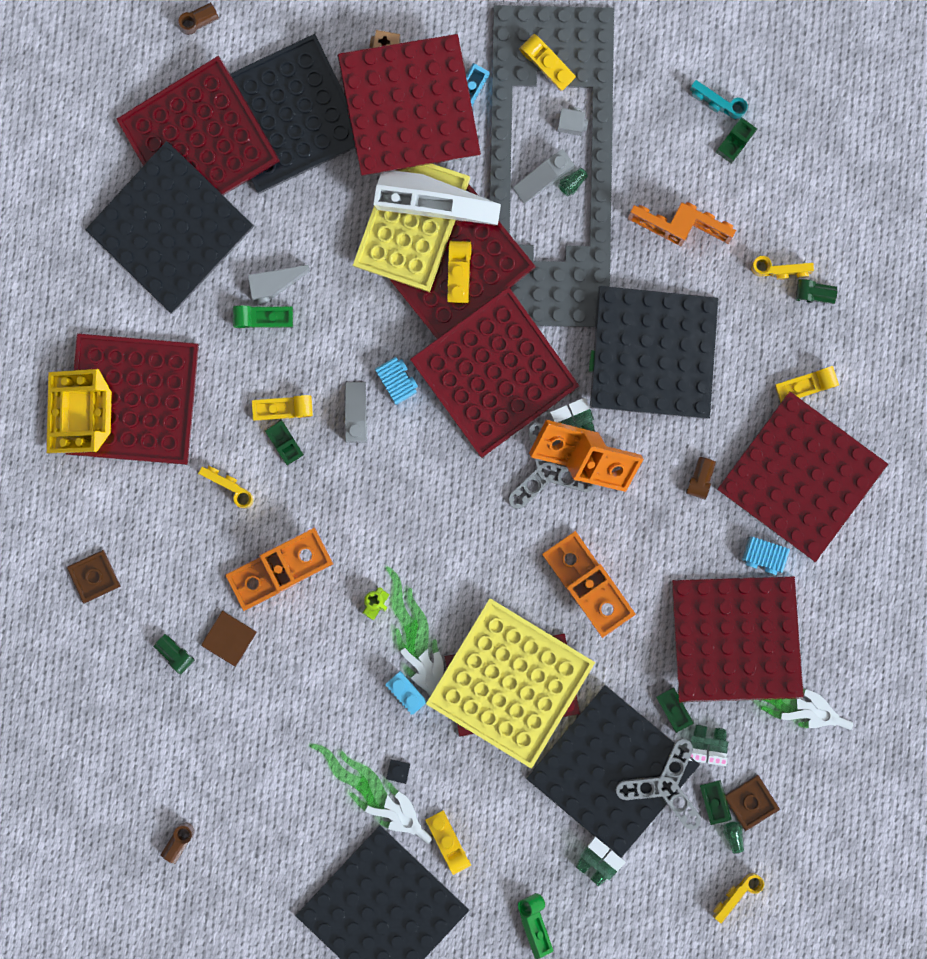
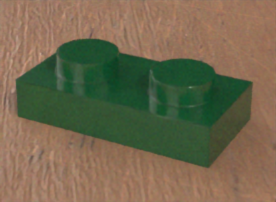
M674 687L656 696L675 733L694 724L683 702L679 703L678 693Z
M721 779L701 784L700 789L710 825L731 821L732 818Z

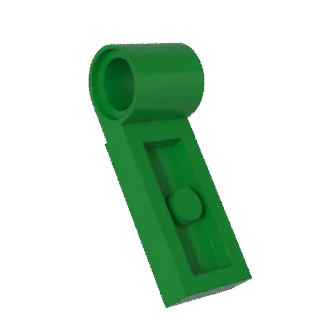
M233 306V327L293 328V307Z
M534 893L518 902L521 921L535 959H540L554 952L540 913L545 908V901L538 893Z

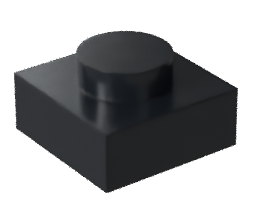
M391 759L386 779L406 784L411 763Z

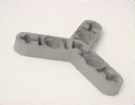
M535 423L529 429L531 446H533L537 438L536 435H532V432L535 431V427L541 430L543 426L541 423ZM535 458L537 469L511 493L509 503L515 509L523 508L549 482L582 492L592 491L595 485L592 484V486H588L585 489L582 483H577V487L573 486L574 479L570 483H564L561 480V475L564 472H569L567 467ZM547 466H550V470L553 472H557L556 468L561 469L558 474V481L553 480L554 475L544 477L542 468L546 469ZM530 480L537 481L539 485L538 489L534 492L529 491L527 488V483ZM523 487L531 497L527 498L525 495L522 498L523 504L517 503L515 505L513 503L515 500L513 496H520L523 493L520 489Z
M685 738L675 742L661 776L620 781L616 786L618 797L622 800L663 796L686 828H697L701 822L700 815L678 786L693 751L691 742ZM687 743L689 751H684L681 756L686 758L683 762L681 759L673 757L674 754L678 756L680 753L678 745ZM674 761L679 762L681 765L680 771L676 773L671 772L669 769L670 763ZM645 782L652 785L651 792L647 794L642 793L640 790L641 784ZM662 782H671V790L675 792V790L677 789L679 792L673 794L670 797V799H668L667 796H669L670 793L667 789H661L663 787ZM633 783H637L638 795H634L635 791H628V795H624L623 792L619 791L623 789V785H627L628 788H634ZM681 797L685 800L682 808H676L673 805L675 798ZM689 806L691 809L687 811L691 816H696V823L692 824L689 822L687 824L686 821L688 819L685 813L682 816L679 813L685 811Z

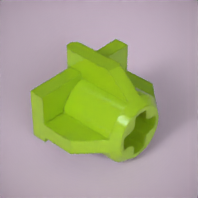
M381 587L377 588L376 591L367 593L364 598L365 609L362 614L374 621L380 610L384 612L387 610V606L384 603L390 594L383 591Z

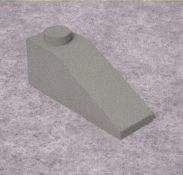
M561 149L517 183L513 189L525 204L572 171L574 164L566 152Z
M309 265L248 275L252 300L257 301L258 304L270 302L269 299L275 298L309 273Z
M366 382L346 383V443H367Z

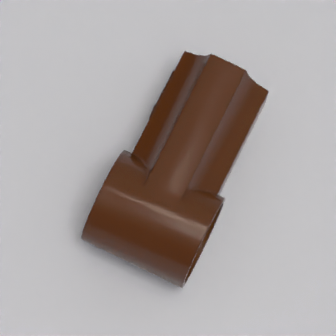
M210 2L192 12L181 14L178 22L182 33L192 35L198 29L218 20L219 16ZM190 20L193 22V25L191 27H184L183 23Z
M699 456L686 494L706 500L716 461Z
M187 822L181 823L175 829L160 856L169 863L176 864L194 836L193 826ZM181 828L187 829L189 837L183 838L180 836L179 830Z

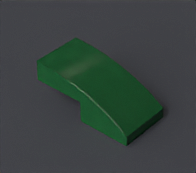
M741 117L716 150V153L732 164L757 131V128Z
M282 419L265 429L266 434L287 466L304 455Z

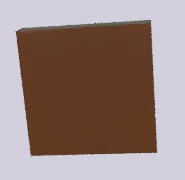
M105 550L67 566L83 604L121 587Z
M222 611L201 646L236 667L257 634V631Z
M758 774L725 794L728 805L745 831L780 810Z

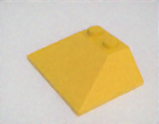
M98 369L48 372L46 453L97 452L111 433V390Z

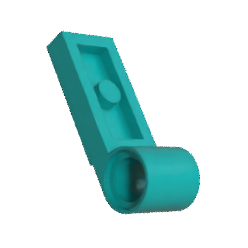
M695 80L690 88L691 95L699 101L703 99L709 103L708 107L711 110L725 113L732 119H740L748 109V104L743 98H734L729 103L698 80ZM740 105L742 112L736 113L732 106Z

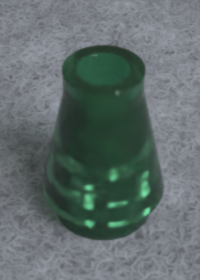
M579 168L577 171L562 178L558 187L564 195L568 197L574 195L588 177V174L583 168Z
M738 821L726 823L723 825L724 830L722 832L731 847L732 853L738 854L743 852V827L740 826Z

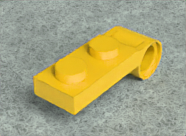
M533 34L519 48L520 52L529 61H532L560 91H563L576 78L570 69L537 35Z
M450 241L447 302H469L471 242Z
M759 256L752 263L751 270L758 277L771 276L776 277L777 280L788 279L789 275H797V278H806L814 271V263L772 266L771 260L768 257ZM763 262L766 265V270H758L756 263Z
M833 366L775 384L780 403L789 391L802 398L839 386Z
M301 395L289 398L252 400L253 421L312 417V396Z
M209 465L207 469L201 467L198 474L235 492L234 503L238 507L246 509L253 504V495L237 485V479L226 475L224 478L218 475L219 470ZM241 494L249 496V501L245 505L239 503L238 499Z
M444 810L426 819L427 825L452 874L455 875L472 866Z
M756 873L747 874L740 884L736 887L732 886L727 891V899L723 903L719 902L713 910L715 913L713 917L722 924L747 890L753 894L760 893L763 890V879ZM750 879H758L759 883L756 888H749L748 883Z

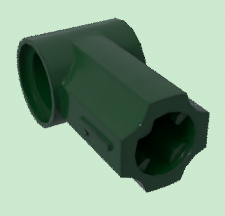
M799 279L795 300H807V303H813L814 301L835 304L838 292L837 286L817 284L813 280Z
M164 634L153 646L180 675L195 661L193 657L186 653L187 651L184 648H180L167 634Z

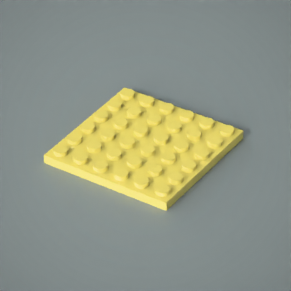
M489 599L426 705L532 769L596 662L494 600Z

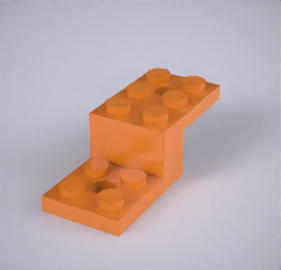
M686 202V204L681 203L671 224L667 222L668 219L659 214L655 216L649 213L650 210L642 205L638 207L634 205L628 217V220L679 246L683 245L692 226L729 244L736 232L732 224L726 221L721 223L715 220L713 214L709 212L702 213L696 210L697 207L689 202Z
M546 420L529 452L531 458L567 466L574 480L624 492L627 491L644 460L641 454L606 446L598 432ZM561 440L559 444L552 446L554 441ZM620 466L619 470L612 472L615 467Z
M314 527L259 555V558L226 574V577L243 611H246L299 584L298 582L332 566L333 562ZM308 549L311 551L312 557L309 561H303L300 558L302 550ZM250 578H256L259 582L258 587L254 590L248 588L247 582Z
M576 531L542 554L602 638L636 615L608 573L596 561ZM568 553L576 556L575 564L568 565L565 563V556ZM605 603H609L613 607L612 614L608 616L604 615L601 611Z

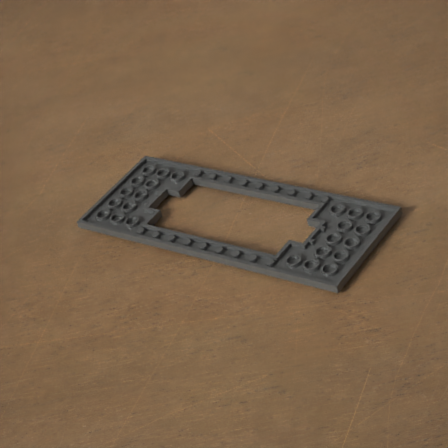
M494 5L490 200L501 205L499 222L509 234L513 86L537 87V71H541L520 52L519 48L533 34L537 35L576 76L569 84V88H593L590 246H566V262L534 261V245H519L536 268L510 289L537 326L596 327L599 286L610 287L614 8Z

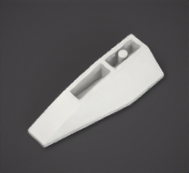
M401 171L381 173L374 198V206L377 210L492 225H498L501 207L496 202L424 174Z

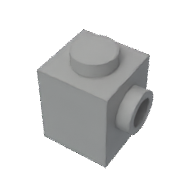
M570 107V109L562 108L558 132L581 136L582 131L587 130L589 119H585L586 112H582V109Z

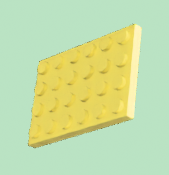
M434 164L394 170L424 174L465 191L470 181V176ZM374 206L353 266L430 292L455 220L377 210Z

